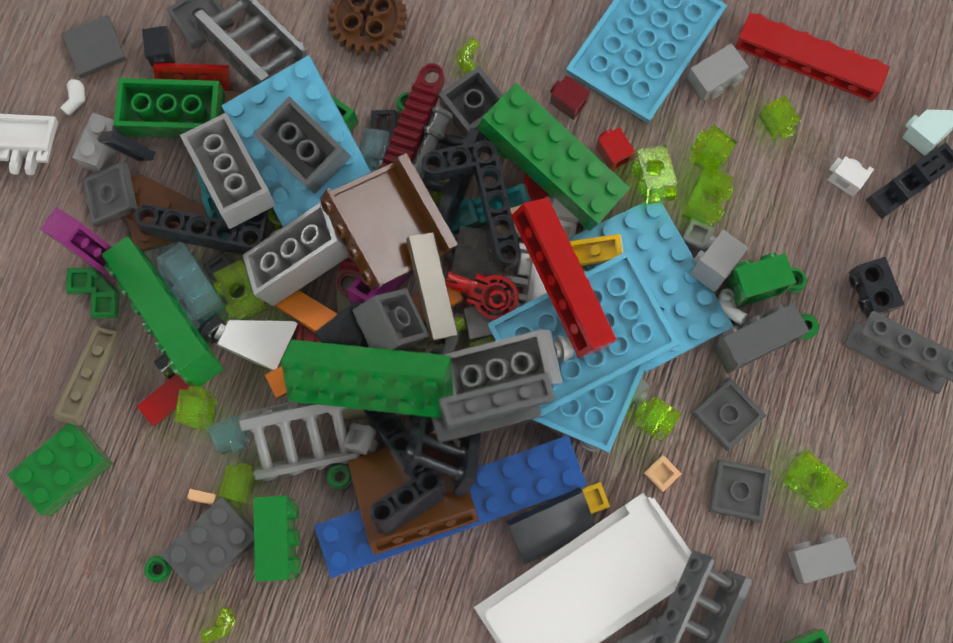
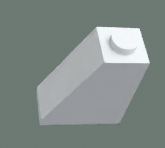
M229 320L226 325L220 324L214 338L218 339L216 346L273 371L277 369L298 323L294 321Z

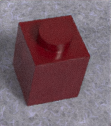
M566 75L561 82L557 80L550 90V104L574 120L588 103L590 92Z

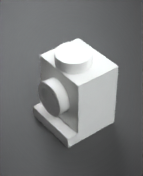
M845 156L842 160L838 157L829 169L833 173L828 178V181L853 197L862 188L874 169L869 167L866 170L855 159H849Z

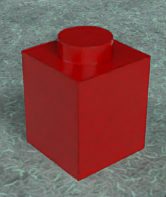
M620 127L615 130L608 129L599 135L596 149L611 171L633 160L635 151Z

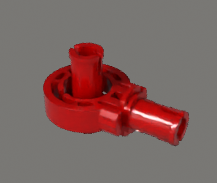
M451 271L447 275L448 279L457 283L446 280V287L481 300L479 302L467 297L466 303L476 306L477 310L488 319L496 320L517 307L519 300L518 290L515 284L503 275L492 274L483 276L476 273L475 279L487 284L468 279ZM499 280H503L511 286L514 296H511L509 289L505 292L503 288L506 286L500 283ZM483 305L486 310H483L480 306ZM507 307L509 308L502 314L493 315L488 313V310L497 312L495 308H499L500 312L504 311Z

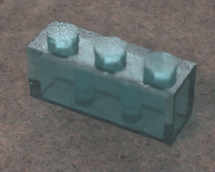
M183 242L178 243L156 258L160 264L157 270L165 281L170 279L173 287L170 288L178 301L183 299L187 305L184 311L192 322L196 320L202 324L214 313L219 315L228 309Z

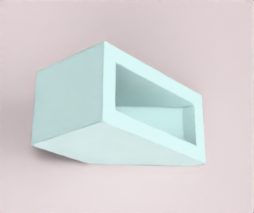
M926 110L920 117L914 115L905 125L908 130L902 138L926 156L953 130V110Z

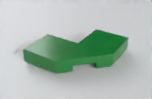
M67 268L66 293L68 295L91 294L90 318H119L120 294L94 268Z

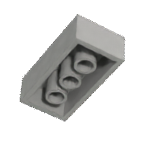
M227 113L180 135L229 229L276 206Z
M321 203L243 254L254 296L272 306H275L349 257L346 244L335 233L334 223L330 216L324 213Z
M537 330L444 354L451 356L454 396L543 373L548 374L551 386L563 383L551 330Z

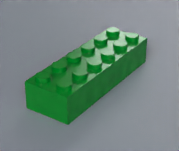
M517 83L482 117L476 127L552 198H556L579 219L577 221L589 231L601 222L630 189L626 183Z
M128 236L102 253L107 262L104 265L105 269L113 278L117 279V287L125 297H129L131 300L129 303L130 307L138 316L140 315L143 318L142 325L150 335H154L157 339L154 342L163 355L166 354L170 359L168 364L176 375H180L187 384L191 381L199 388L224 370L148 256Z
M291 340L281 360L288 400L290 402L443 418L438 402L442 398L454 396L451 356Z

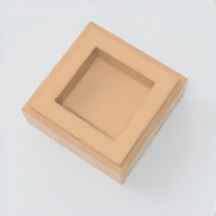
M664 455L658 458L643 473L661 493L681 475Z
M190 489L188 494L189 500L213 505L221 498V496L193 489Z

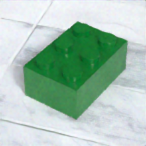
M68 423L7 475L39 515L53 516L108 469L113 462L82 425L78 426Z
M289 496L253 497L255 582L297 579V574L301 573V558L296 557V546H300L301 541L300 531L296 530L295 520L300 517L299 503H295V498Z

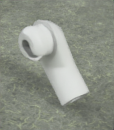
M75 79L68 81L69 99L60 107L68 116L72 115L85 102L84 86L82 82Z
M723 289L718 296L722 309L729 319L742 325L747 319L748 314L737 309L734 292L731 289Z

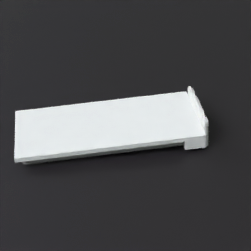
M641 493L476 605L474 609L496 643H600L672 594L677 587L692 552L654 498L651 499V497L647 498L644 493Z

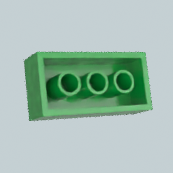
M118 78L114 127L121 135L128 137L181 138V134L223 114L224 109L222 105L225 100V92L219 81Z

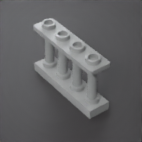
M289 402L242 412L239 420L241 430L253 432L261 465L255 468V480L270 481L277 478L278 475L287 473L289 475H297L305 469L314 468L320 470L338 462L348 464V460L360 457V454L348 452L342 448L347 436L342 415L346 408ZM328 413L332 415L339 448L328 451L323 450L316 421L318 414ZM302 418L306 422L313 454L298 457L289 423L292 422L291 420ZM276 424L280 428L287 460L272 463L263 429L265 426Z

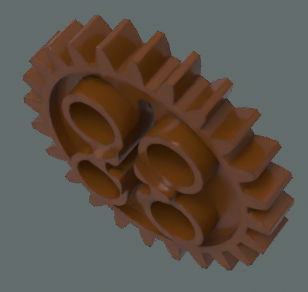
M333 0L335 5H329L331 14L327 15L328 21L331 22L328 25L330 31H333V39H339L340 47L346 45L348 53L355 48L357 56L362 51H365L366 56L369 57L370 51L373 50L379 56L380 48L388 52L387 45L396 46L395 38L402 39V32L400 30H406L405 21H407V14L404 13L406 12V6L402 4V0H373L371 7H369L371 0ZM357 2H363V3H364V4L361 5V6H355V5H354V4L357 3ZM381 7L388 8L384 12L377 11ZM350 24H357L355 28H348ZM366 29L365 35L361 37L363 30ZM374 29L381 30V32L378 34L371 33V31H373Z

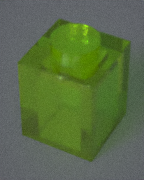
M786 95L765 105L758 115L773 140L781 136L785 139L796 132L795 128L801 121Z
M237 462L236 466L227 465L218 496L249 504L256 482L254 478L255 472L251 471L252 466Z

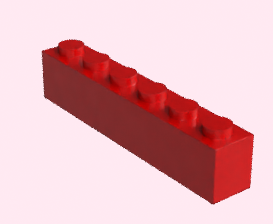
M751 12L743 25L735 48L871 102L881 92L890 66L883 64L878 59L867 58L855 50L841 48L832 41H823L813 37L808 32H800L790 28L785 23H777L767 19L762 14Z
M549 198L523 203L511 217L578 359L604 350L617 341Z

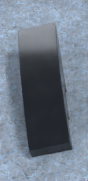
M945 142L870 195L866 201L878 216L883 219L953 169V150Z

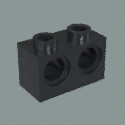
M886 256L857 265L849 271L850 285L853 289H856L859 297V308L862 313H865L867 319L873 311L882 315L895 311L905 305ZM865 272L872 274L874 282L866 279ZM874 296H879L882 299L883 306L875 302Z

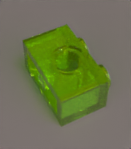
M713 124L708 131L703 129L695 139V143L690 149L693 154L689 161L714 178L727 162L738 142Z
M667 146L637 149L636 160H632V170L634 176L638 175L639 195L644 196L646 205L676 200L678 182Z
M706 165L682 217L688 220L693 218L709 226L713 222L719 223L725 210L720 207L724 200L729 201L734 187L730 186L734 177ZM711 194L716 202L707 201L704 195Z
M242 259L213 273L217 280L213 285L220 297L225 296L228 304L224 306L231 319L249 320L268 310L265 302L254 296L246 265ZM237 288H244V294L241 297H233V293Z
M189 386L188 390L179 389L175 422L187 428L214 430L218 399L213 397L211 392L205 391L203 387Z
M654 396L650 401L645 399L634 414V417L637 418L634 425L661 442L669 436L682 413Z
M807 449L800 451L780 475L785 479L784 484L794 492L799 491L806 497L805 502L815 510L820 509L821 511L830 509L849 486ZM809 475L817 479V487L815 489H812L807 483Z

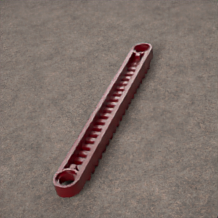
M433 63L426 64L419 71L379 169L393 163L397 157L407 153L413 163L424 136V126H427L432 116L431 110L436 106L439 93H441L445 83L443 69L439 65ZM434 72L439 75V78L436 82L429 83L425 80L426 75ZM350 257L341 262L335 280L337 290L341 295L348 298V290L342 287L344 279L353 277L356 280L360 276L359 267Z

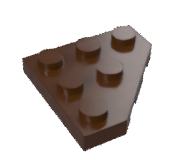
M144 175L131 178L137 208L141 205L149 204L207 216L203 205ZM134 212L127 214L133 241L143 252L177 242L142 234L137 228ZM145 217L141 222L150 223L154 218ZM171 222L167 225V227L174 229L177 228L180 224L177 222ZM197 227L193 230L196 234H201L205 231L202 227Z

